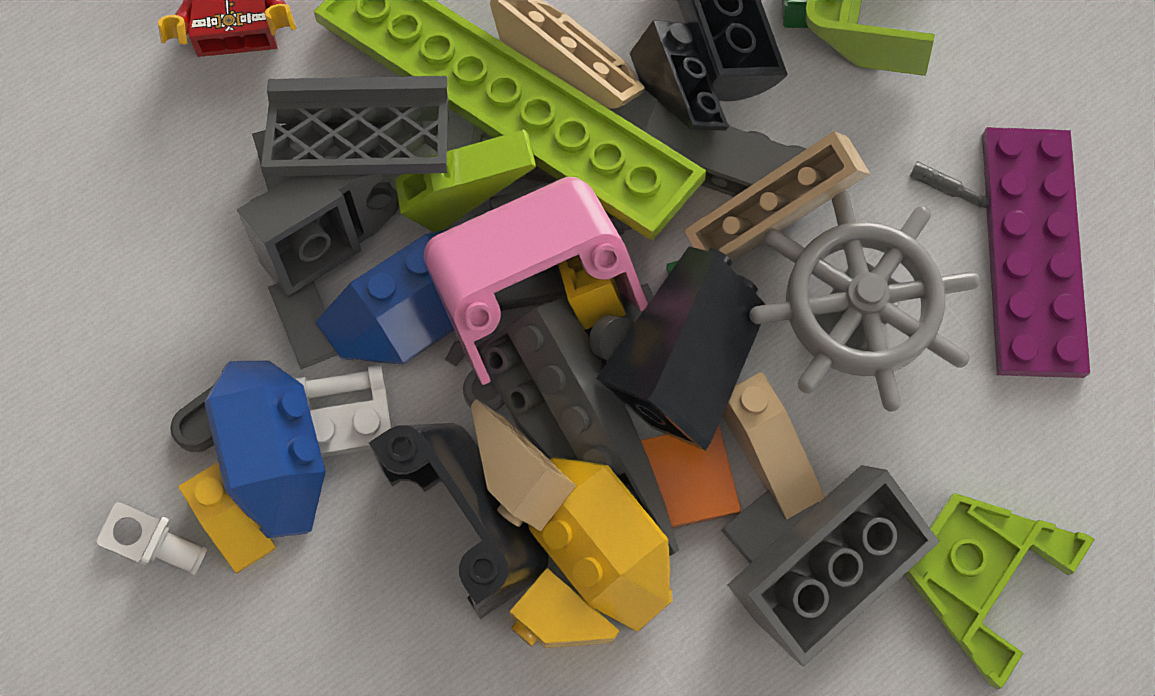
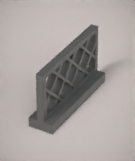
M447 76L268 79L267 96L269 106L261 162L263 177L447 173L449 121ZM414 121L435 122L424 129ZM369 122L389 123L381 129H377ZM300 123L289 131L279 125ZM324 123L344 124L333 131ZM404 128L414 137L400 145L390 137ZM358 129L369 136L356 146L345 139ZM313 130L323 136L322 139L310 147L299 140ZM427 144L437 151V157H417L412 152ZM334 145L345 152V154L337 159H325L321 156V154ZM378 145H382L391 152L384 158H371L367 155L368 152ZM289 146L299 153L291 160H274L275 155Z

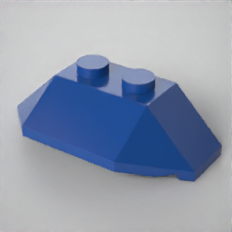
M447 230L424 234L349 283L317 319L315 323L336 350L341 360L354 361L356 359L404 365L454 331L423 258L427 243L434 236Z
M269 360L230 361L224 366L222 374L204 401L225 492L249 518L260 525L259 530L267 539L307 534L312 531L326 471L304 385Z

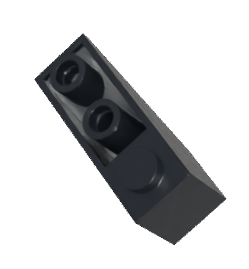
M653 20L629 53L639 81L649 94L689 129L726 131L729 127L688 23Z

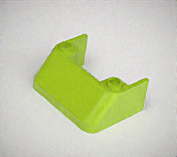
M807 0L805 18L809 29L852 64L862 68L926 76L935 34L858 24L862 0Z

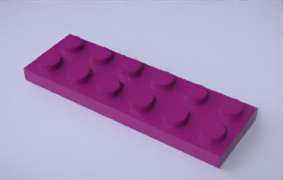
M987 127L982 134L985 192L989 197L987 225L997 375L1085 378L1090 374V360L1071 130Z

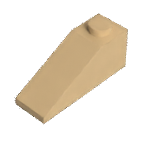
M760 372L735 385L722 417L766 491L769 490L786 520L813 504L822 501L825 498L824 493L788 413L764 373Z
M476 399L471 405V411L487 490L501 503L497 511L518 527L525 522L541 531L576 485L505 416Z

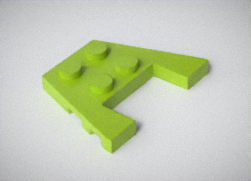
M953 493L949 496L929 527L940 542L905 575L986 681L997 690L1003 688L1024 653L983 624V620L1025 554L1030 549L1066 575H1070L1076 571L1095 539L1088 534L1066 531L1057 528L1056 524L1040 519L1037 521L1012 514L1011 510Z

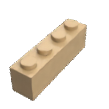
M833 131L686 228L684 232L693 248L706 251L709 248H715L734 262L764 243V236L769 230L775 229L781 232L831 200L837 194L870 175V172L848 136Z

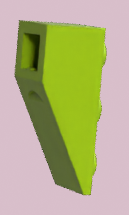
M521 130L448 151L447 173L402 174L395 179L401 215L432 232L442 231L536 167L528 132Z

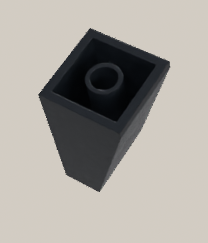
M688 247L596 379L652 429L706 451L711 444L761 324H755L750 320L749 313L752 308L766 304L756 294L758 291L756 285L747 278L737 275L730 268L732 261L724 253L715 248H709L706 251Z

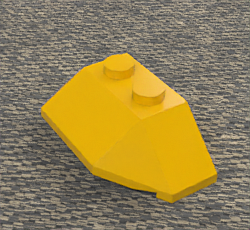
M553 457L550 461L576 487L541 531L529 525V530L589 606L638 632L673 602L672 589H670L671 570L668 538L608 465Z

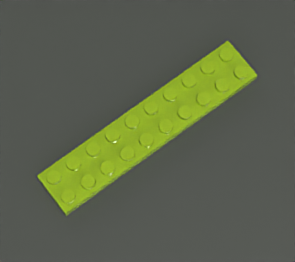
M324 0L314 10L316 22L400 77L447 76L450 110L493 138L525 130L528 132L536 166L558 180L565 177L581 179L593 189L606 212L651 241L656 238L705 181V169L436 0Z

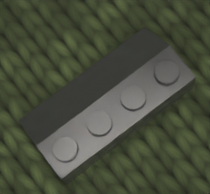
M861 465L728 583L727 586L751 617L794 660L804 667L940 541L888 470Z

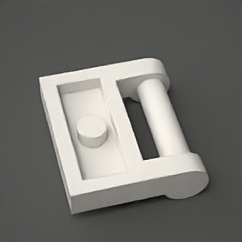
M382 364L368 366V371L310 381H307L306 377L295 378L304 385L322 458L370 450L369 442L392 428ZM365 389L372 390L373 400L315 410L311 409V398Z

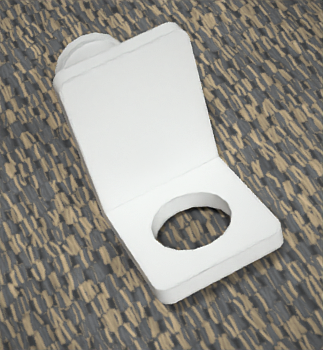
M121 502L114 504L96 540L98 546L142 565H146L148 561L153 562L157 558L186 570L192 575L196 574L207 551V548L204 546L201 547L168 532L170 527L166 525L169 519L163 516L161 519H157ZM121 519H134L141 526V537L136 543L127 546L121 545L113 537V528Z

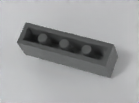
M656 101L645 129L646 133L706 170L705 181L701 186L735 197L806 150V148L801 146H786L772 141L761 132H746L731 127L729 124L726 131L689 129L659 101Z

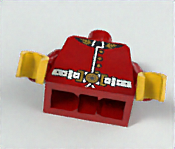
M183 0L174 15H167L158 20L161 43L166 44L167 40L178 38L179 44L186 45L187 34L189 33L190 41L198 57L278 49L275 37L276 31L283 27H290L291 31L296 30L291 9L284 0Z

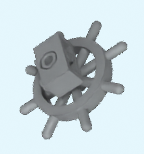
M845 190L832 198L838 226L823 232L805 248L778 230L772 229L766 232L764 236L765 243L794 262L795 265L787 284L786 302L756 306L751 309L749 317L755 324L783 320L790 321L799 341L814 356L798 380V388L803 393L813 392L830 367L851 375L875 376L882 405L885 410L893 412L898 410L901 405L894 371L909 365L926 348L957 368L965 367L968 364V353L937 332L944 316L945 294L976 289L980 285L981 280L980 276L975 272L941 276L930 254L916 241L931 217L930 210L927 207L919 206L915 208L901 230L881 223L856 222L849 193ZM862 247L884 252L876 267L866 262ZM844 249L848 268L843 273L823 259L834 252ZM901 263L909 271L914 281L899 283L891 278V276ZM810 275H814L834 288L829 295L808 298ZM921 299L919 321L898 308L900 301ZM881 322L885 325L886 323L890 324L910 338L904 343L888 349Z

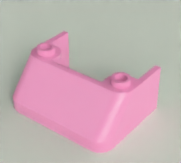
M562 178L434 236L424 249L423 258L426 268L466 358L482 385L491 382L474 341L489 335L498 326L501 311L494 293L578 255L583 268L591 276L597 279L615 277L620 292L640 311H643L648 305L624 242L593 189L579 178Z

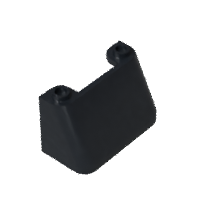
M455 423L398 425L369 442L382 472L392 487L400 481H410L417 484L425 492L442 481L482 541L463 555L459 564V577L469 594L467 599L480 619L532 585L547 569L549 563L548 553L530 532L529 525L523 522L518 527L497 511L501 503L487 490L479 448L462 426Z

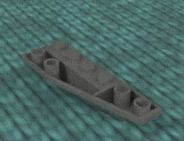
M566 296L536 307L477 346L476 348L489 376L517 426L530 442L549 460L553 457H561L568 460L608 465L666 535L669 543V556L678 552L679 548L662 494L625 404L596 379L605 365L600 358L592 353L589 337Z

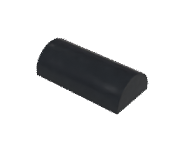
M677 0L684 22L688 23L719 101H738L756 96L776 86L788 75L761 0Z

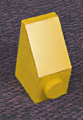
M216 462L178 486L200 524L236 574L277 549L272 539H267L259 530L260 525L249 518L225 492L219 462Z
M548 568L509 611L510 618L515 621L511 629L531 647L537 641L544 648L610 644L620 632Z

